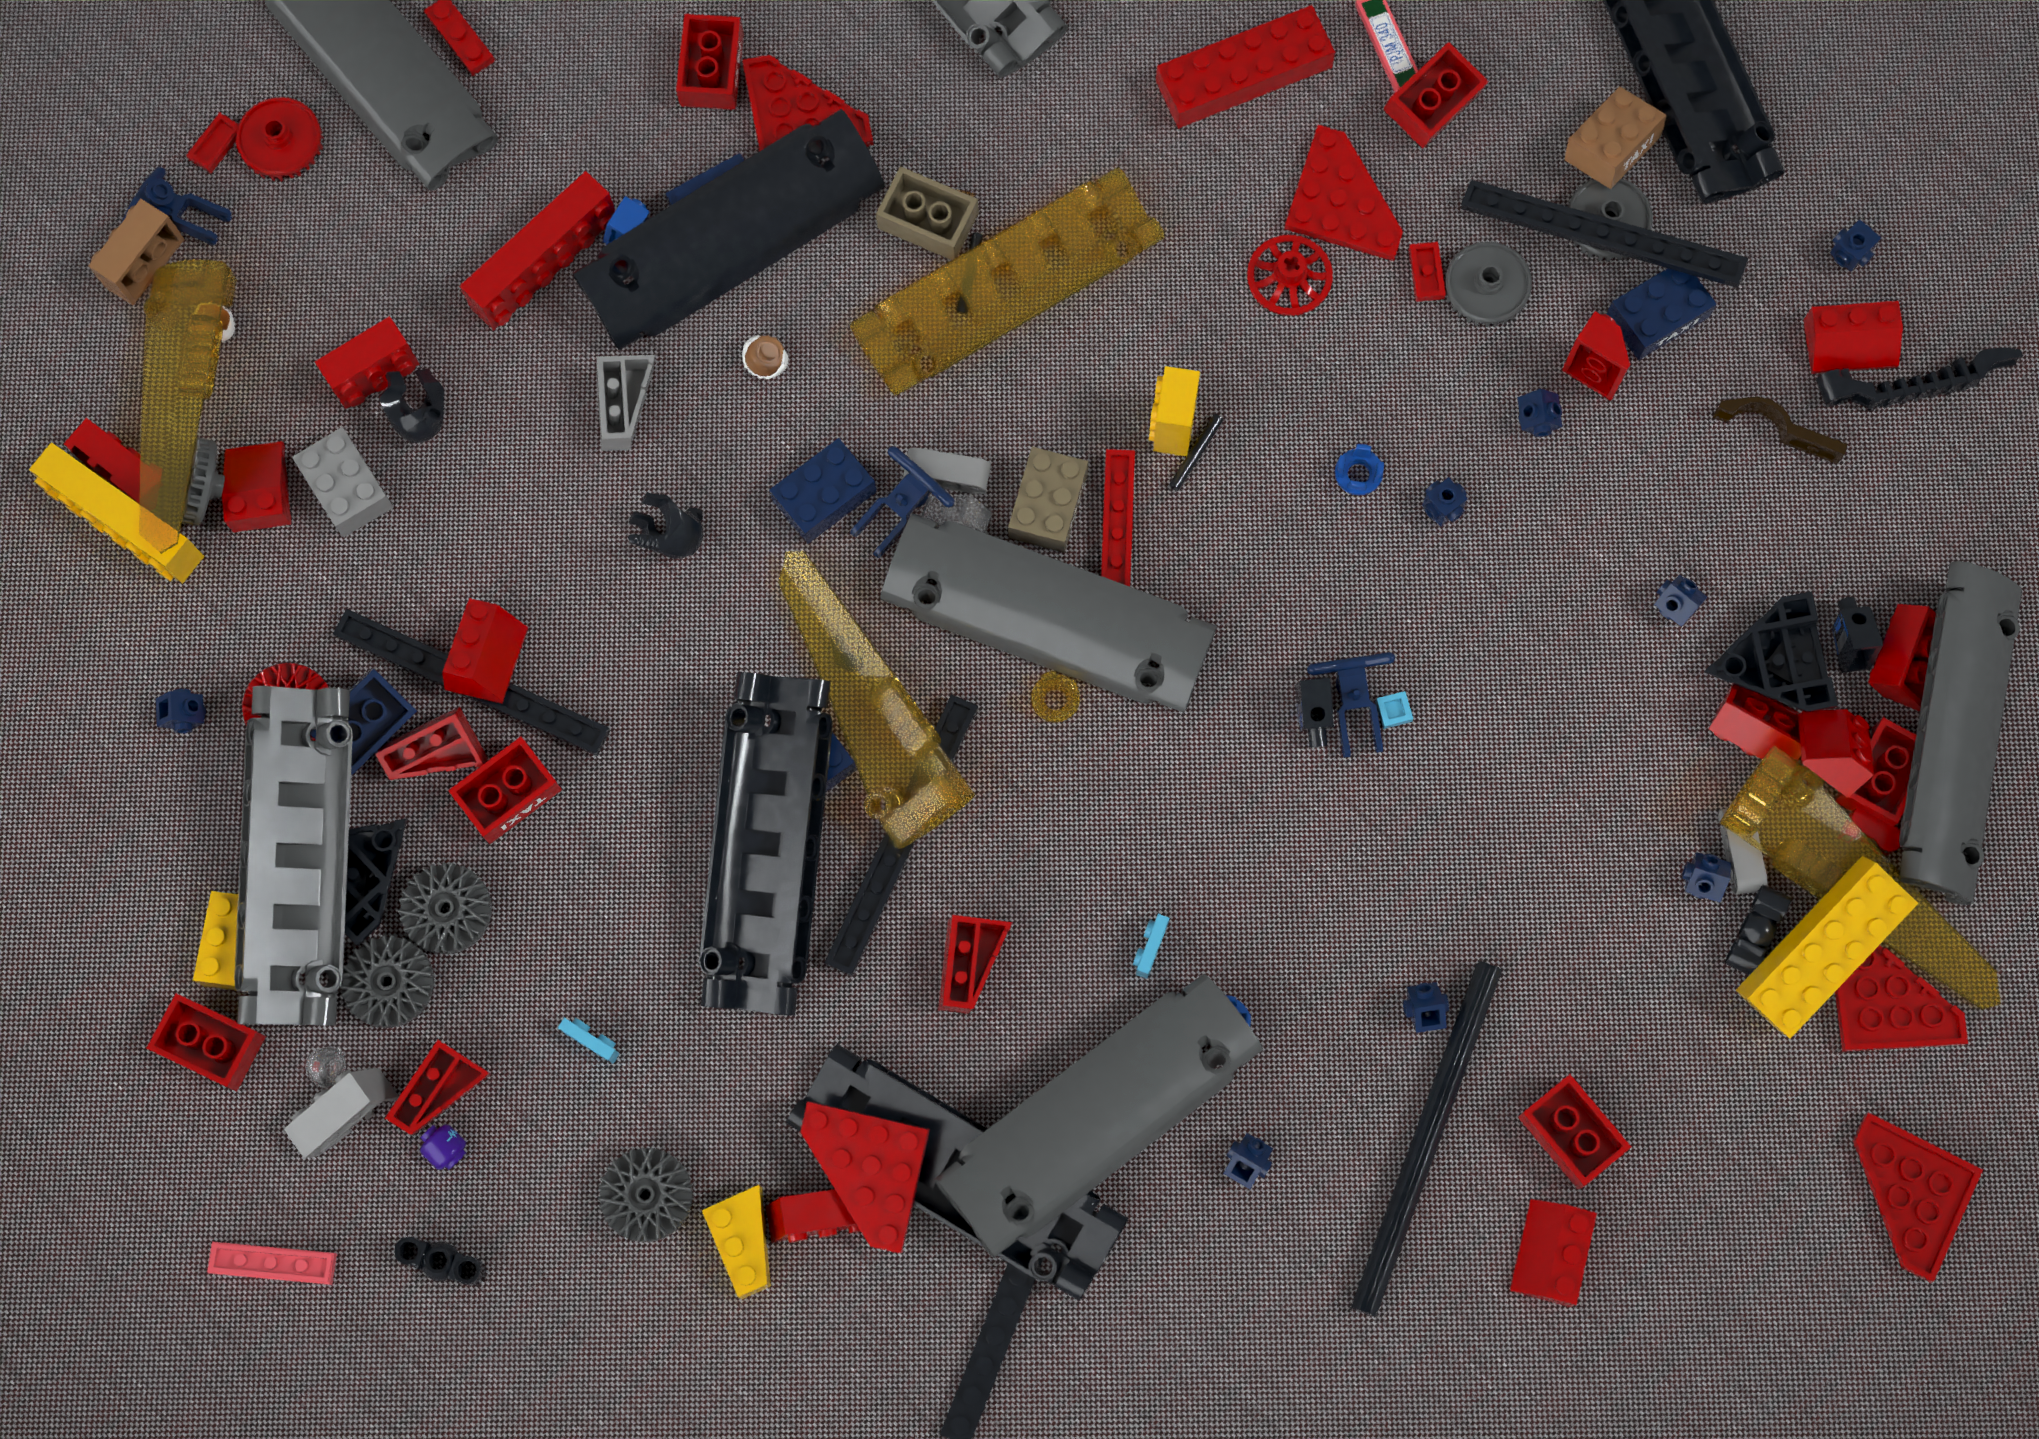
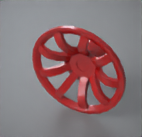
M1281 235L1265 241L1253 253L1248 264L1247 281L1252 295L1264 308L1280 315L1295 316L1312 311L1326 299L1333 281V270L1327 254L1315 242L1302 236ZM1293 242L1292 250L1286 251L1283 254L1276 244ZM1300 243L1310 247L1315 252L1305 258L1299 253ZM1269 248L1277 262L1267 263L1258 258ZM1321 258L1326 272H1314L1308 269L1307 266ZM1255 267L1265 271H1273L1269 277L1263 280L1255 281L1254 279ZM1306 278L1325 281L1320 294L1310 287ZM1277 281L1278 286L1268 301L1261 295L1258 289L1265 288ZM1297 286H1300L1313 301L1299 307ZM1285 287L1289 288L1291 308L1275 305Z

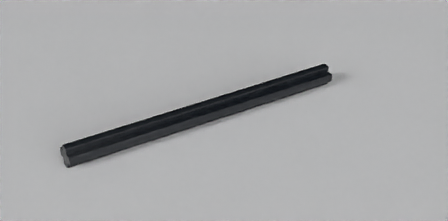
M1478 961L1351 1305L1352 1309L1374 1318L1377 1316L1502 973L1501 968L1490 965L1487 962Z

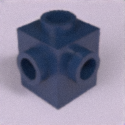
M1859 219L1849 230L1843 228L1832 241L1835 245L1830 254L1838 265L1846 267L1852 272L1858 265L1864 267L1875 254L1872 251L1881 237Z
M1538 389L1517 397L1519 407L1518 420L1522 431L1532 433L1535 437L1549 436L1551 431L1562 427V408L1559 404L1558 394Z
M1448 477L1443 482L1435 481L1425 490L1427 494L1422 504L1424 511L1440 527L1448 521H1456L1464 514V507L1468 499L1464 488L1459 483H1454Z
M1679 575L1673 582L1667 579L1656 592L1660 597L1654 605L1659 609L1662 616L1673 620L1682 627L1707 599V596L1698 590L1697 585L1692 580Z
M176 689L156 698L157 727L174 729L175 733L185 734L192 732L193 728L204 724L206 708L203 705L202 694H193L189 689Z
M1696 852L1692 863L1687 861L1682 872V879L1686 880L1685 892L1699 899L1706 898L1721 903L1731 879V862L1721 860L1712 854Z
M1437 982L1421 983L1407 987V999L1403 1000L1405 1017L1411 1018L1416 1033L1446 1028V1012L1449 1011V1003L1446 993L1441 994Z
M1246 1133L1242 1142L1239 1143L1235 1140L1226 1157L1230 1158L1231 1161L1223 1174L1244 1187L1251 1189L1257 1177L1260 1176L1264 1179L1273 1162L1268 1160L1274 1148L1265 1144L1261 1139Z

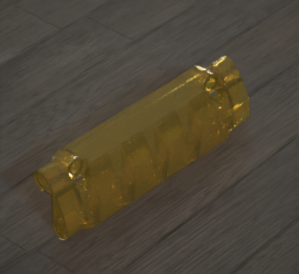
M1116 167L1097 178L1095 182L1091 180L1080 185L875 305L877 316L871 310L850 322L849 326L867 358L888 389L896 397L923 380L941 373L1128 263L1136 255L1165 239V235L1159 222L1154 217L1147 216L1125 173L1120 167ZM1112 233L1115 237L1107 241L1105 237ZM1120 241L1124 242L1127 246V252L1123 257L1119 256L1116 250ZM960 296L968 307L967 314L956 312ZM917 346L919 349H922L913 355L910 352ZM924 356H929L933 362L931 369L927 372H924L920 367V361Z

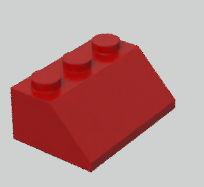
M1899 301L1811 307L1803 320L1811 374L1826 373L1831 370H1842L1848 368L1849 371L1898 368L1903 332Z
M1595 311L1576 338L1562 369L1563 372L1610 401L1615 396L1630 367L1621 327L1616 324L1612 317Z
M469 598L442 672L444 690L503 704L528 632V627L497 604Z
M1897 604L1894 615L1890 619L1883 647L1877 657L1874 668L1870 672L1868 683L1881 696L1920 711L1936 613L1929 606Z
M1732 684L1713 717L1709 730L1719 739L1734 743L1744 753L1757 756L1766 761L1774 770L1783 771L1787 774L1790 773L1801 756L1798 714L1800 713L1779 701Z
M1847 709L1819 710L1808 713L1802 711L1798 714L1801 761L1803 765L1847 798L1874 776L1870 727L1860 715L1855 716Z
M1530 1199L1509 1291L1567 1307L1576 1306L1597 1213L1566 1204Z

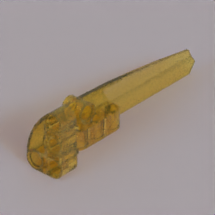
M216 260L178 261L156 269L154 271L150 298L146 300L143 306L146 315L141 415L139 534L161 554L178 544L203 400L211 398L223 336V327L220 320L222 306L231 307L234 301L237 279L227 264Z
M786 551L778 583L820 679L831 681L829 700L867 793L864 809L870 818L880 821L882 828L898 849L904 848L953 816L974 798L975 793L939 745L941 738L806 552ZM882 799L885 801L886 805L884 811L882 810L880 804Z
M1773 746L1738 792L1723 815L1720 824L1771 858L1776 870L1820 900L1862 856L1876 862L1918 902V905L1882 942L1981 1010L2000 1005L1997 971L1938 913L1913 885L1898 880L1899 871L1825 790L1823 787L1824 780L1806 766L1798 764L1796 759L1778 747ZM1757 831L1759 834L1760 843L1752 837V835H1754Z

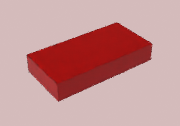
M219 112L187 153L186 157L189 161L211 174L235 144L236 131L239 124Z

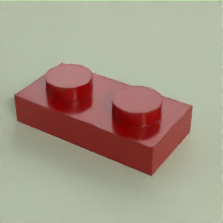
M1438 242L1410 244L1408 250L1416 302L1445 299L1446 293Z

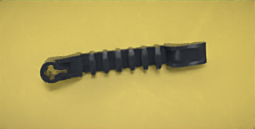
M2015 348L1984 349L1975 356L1968 367L1964 358H1959L1952 362L1951 367L1949 365L1941 368L1938 371V377L1935 371L1926 374L1923 381L1921 376L1917 375L1909 379L1908 386L1905 379L1901 378L1893 382L1892 388L1889 381H1885L1877 385V390H1875L1872 381L1866 383L1852 379L1848 368L1842 370L1835 369L1823 373L1816 378V382L1826 407L1852 401L1866 407L1868 412H1871L1877 407L1883 406L1885 409L1896 403L1903 405L1910 400L1917 402L1924 397H1930L1931 399L1939 394L1945 393V395H1949L1953 391L1960 390L1963 392L1970 387H1977L1987 372L1998 368L2015 366L2017 359L2022 358L2023 354L2021 349Z

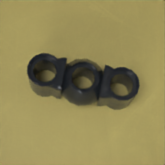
M1762 884L1749 909L1751 912L1748 913L1738 933L1740 938H1735L1725 959V964L1750 975L1762 963L1767 952L1764 949L1768 948L1778 928L1777 924L1781 923L1790 905L1791 897Z
M407 1236L400 1239L395 1245L394 1254L398 1262L422 1270L433 1281L449 1279L464 1285L475 1286L479 1285L486 1277V1267L481 1260L458 1252L448 1242L429 1243ZM415 1243L418 1253L414 1259L407 1260L405 1249L410 1244ZM444 1253L447 1257V1264L444 1268L437 1270L434 1267V1259L438 1254ZM472 1262L476 1266V1274L471 1279L466 1280L463 1276V1269L465 1265Z

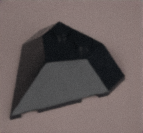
M1812 591L1781 597L1762 618H1759L1717 661L1704 671V673L1807 713L1838 707L1832 677H1828L1816 626L1818 616Z
M406 818L382 825L374 824L349 829L344 933L357 946L381 924L407 823Z

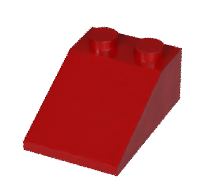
M279 441L225 449L223 470L225 481L222 492L225 524L233 533L291 525L284 442Z

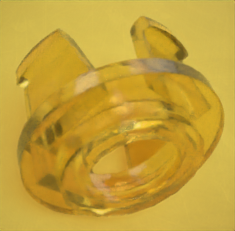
M1056 671L1042 674L1041 679L1035 684L1031 693V704L1035 713L1043 720L1053 723L1063 722L1071 718L1076 713L1080 704L1079 688L1075 680L1057 674ZM1051 690H1059L1066 696V704L1060 710H1051L1045 704V696Z

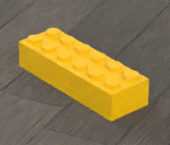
M52 442L30 467L29 470L37 477L34 482L44 489L46 494L57 502L60 500L71 512L80 518H85L91 526L102 534L105 532L123 549H129L136 558L146 565L150 564L168 581L171 582L175 578L183 584L205 557L188 538Z
M1862 856L1747 977L1736 991L1778 1031L1791 1039L1918 905V902L1876 862Z

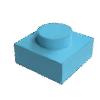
M1405 691L1376 698L1375 702L1383 729L1413 721Z

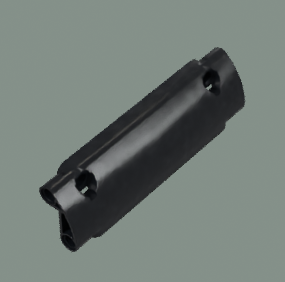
M1603 0L1649 104L1666 114L1662 132L1678 168L1682 173L1689 174L1692 178V183L1703 204L1722 201L1749 192L1779 178L1785 173V169L1773 147L1772 142L1775 139V133L1714 0ZM1733 145H1737L1739 154L1734 152Z
M840 109L819 122V126L817 124L814 126L811 124L800 126L605 245L599 252L598 261L593 260L572 274L583 293L593 305L609 337L620 351L642 337L640 332L650 337L662 333L847 219L859 209V197L862 200L867 199L885 188V183L857 129L845 111ZM827 156L829 160L820 165L818 161ZM632 275L633 280L625 285L622 281Z
M737 672L734 692L736 703L729 707L725 716L699 954V966L704 974H706V978H703L701 1006L795 1016L798 988L792 987V985L799 984L804 980L809 955L833 721L830 714L822 712V709H828L831 681L769 676L750 672ZM766 715L771 718L769 727H765ZM740 957L744 958L745 964L743 969H738Z
M836 1044L825 1060L806 1097L799 1100L790 1112L786 1124L801 1132L806 1105L810 1101L930 1129L913 1205L982 1246L974 1229L942 1193L934 1178L956 1161L962 1166L963 1164L959 1156L963 1148L988 1128L881 1064L870 1059H865L861 1063V1057ZM1090 1191L1037 1233L1026 1238L1018 1237L1013 1244L997 1256L1036 1280L1046 1281L1080 1301L1112 1250L1129 1218L1106 1204H1103L1099 1212H1096L1101 1198L1093 1191ZM1014 1194L1006 1197V1205L1016 1198ZM1023 1215L1018 1220H1024L1028 1215ZM1053 1243H1055L1063 1249L1060 1253L1055 1249L1051 1248L1050 1246H1052ZM1040 1257L1048 1258L1051 1261V1272L1043 1271L1040 1268Z

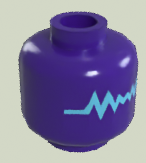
M444 1124L439 1128L432 1125L421 1136L424 1143L420 1148V1153L437 1170H442L445 1167L450 1170L467 1153L464 1150L466 1146L465 1139L449 1124Z

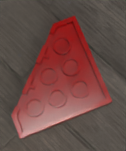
M771 55L742 60L760 151L802 125L811 124L814 126L817 124L819 126V122L840 109H843L848 115L866 147L874 145L869 117L866 113L859 109L858 111L840 97L827 89L824 91L813 84L812 80L794 69L790 70L785 67L778 59Z
M1317 125L1284 229L1394 261L1403 230L1346 133Z
M1880 945L1835 991L1842 1052L1968 1044L1965 1013L1957 1006L1951 1005L1939 995V991L1922 977L1916 976L1904 966V962L1886 947L1883 948Z
M809 1101L806 1105L800 1133L869 1246L899 1254L903 1253L930 1129Z
M1869 1112L1865 1113L1853 1143L1902 1269L1932 1283L1935 1281L1983 1169Z

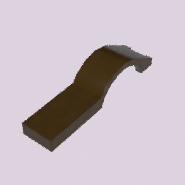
M1754 396L1721 401L1713 415V418L1726 423L1734 416L1742 413L1755 412L1766 416L1778 429L1780 443L1835 464L1844 456L1848 446L1844 442L1793 424L1784 408L1768 398Z

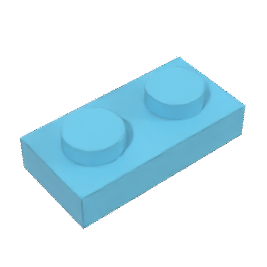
M1158 914L1155 921L1149 920L1143 936L1148 938L1145 949H1138L1133 965L1138 967L1136 975L1148 979L1167 929L1169 917Z
M564 1017L558 1026L559 1030L613 1064L619 1056V1053L613 1049L616 1044L602 1034L598 1038L588 1033L591 1027L577 1018L571 1022Z

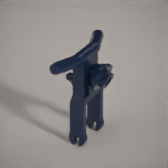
M159 166L144 180L121 221L122 223L126 218L128 210L142 199L168 215L179 231L204 241L209 245H216L218 236L214 232L181 219V216L186 208L191 206L224 222H229L232 218V212L225 207L191 193L182 196L175 194L172 186L163 180L166 170Z
M896 446L889 447L887 453L908 474L888 497L878 498L850 531V534L857 537L885 504L899 515L901 521L874 551L873 554L877 558L882 557L903 533L910 518L909 515L915 508L921 507L926 503L929 492L945 507L950 508L955 504L954 498Z
M1392 652L1313 663L1307 667V673L1313 676L1337 672L1336 689L1340 693L1341 705L1336 713L1344 758L1351 757L1345 720V711L1349 709L1369 708L1376 753L1383 752L1377 705L1369 699L1365 668L1393 663L1395 655Z

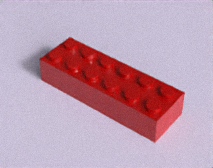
M1310 5L1157 65L1156 83L1179 129L1331 69L1333 67L1335 50L1313 6Z
M587 171L581 174L459 286L470 309L493 331L498 326L505 325L510 320L514 311L519 307L527 305L538 289L546 287L561 268L568 267L573 262L575 255L582 249L589 248L593 244L595 237L603 230H606L607 223L616 211L610 193Z

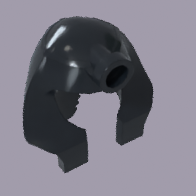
M430 369L417 370L415 373L423 389L426 391L422 406L414 410L410 408L402 397L407 387L400 371L387 372L385 377L388 381V389L379 395V399L390 424L402 438L410 442L422 443L430 440L440 432L443 425L445 392L442 385L432 375Z
M646 492L641 500V504L657 507L661 510L666 522V531L664 534H660L656 530L653 517L634 511L629 518V524L637 525L641 528L642 534H630L628 536L629 542L633 545L635 544L636 546L661 553L672 559H682L693 555L703 541L704 532L700 522L703 519V511L699 508H689L686 512H683L667 495Z

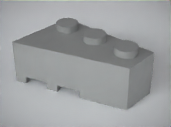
M655 355L597 356L596 376L601 451L631 449L653 373Z
M379 1068L352 1072L347 1070L341 1073L335 1079L336 1084L332 1088L318 1093L313 1098L314 1103L310 1107L299 1110L291 1117L292 1122L284 1130L304 1159L320 1156L350 1134V1129L363 1117L369 1120L376 1115L373 1112L376 1106L385 1101L392 1103L399 1098V1095Z

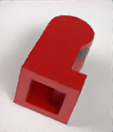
M1858 807L1849 813L1837 837L1847 843L1856 838L1870 845L1871 849L1881 856H1887L1900 847V830L1897 827H1892Z

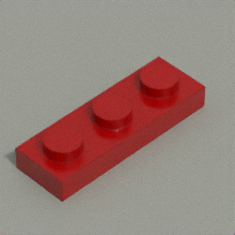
M438 0L424 10L426 17L471 76H474L495 62L491 52L451 0Z

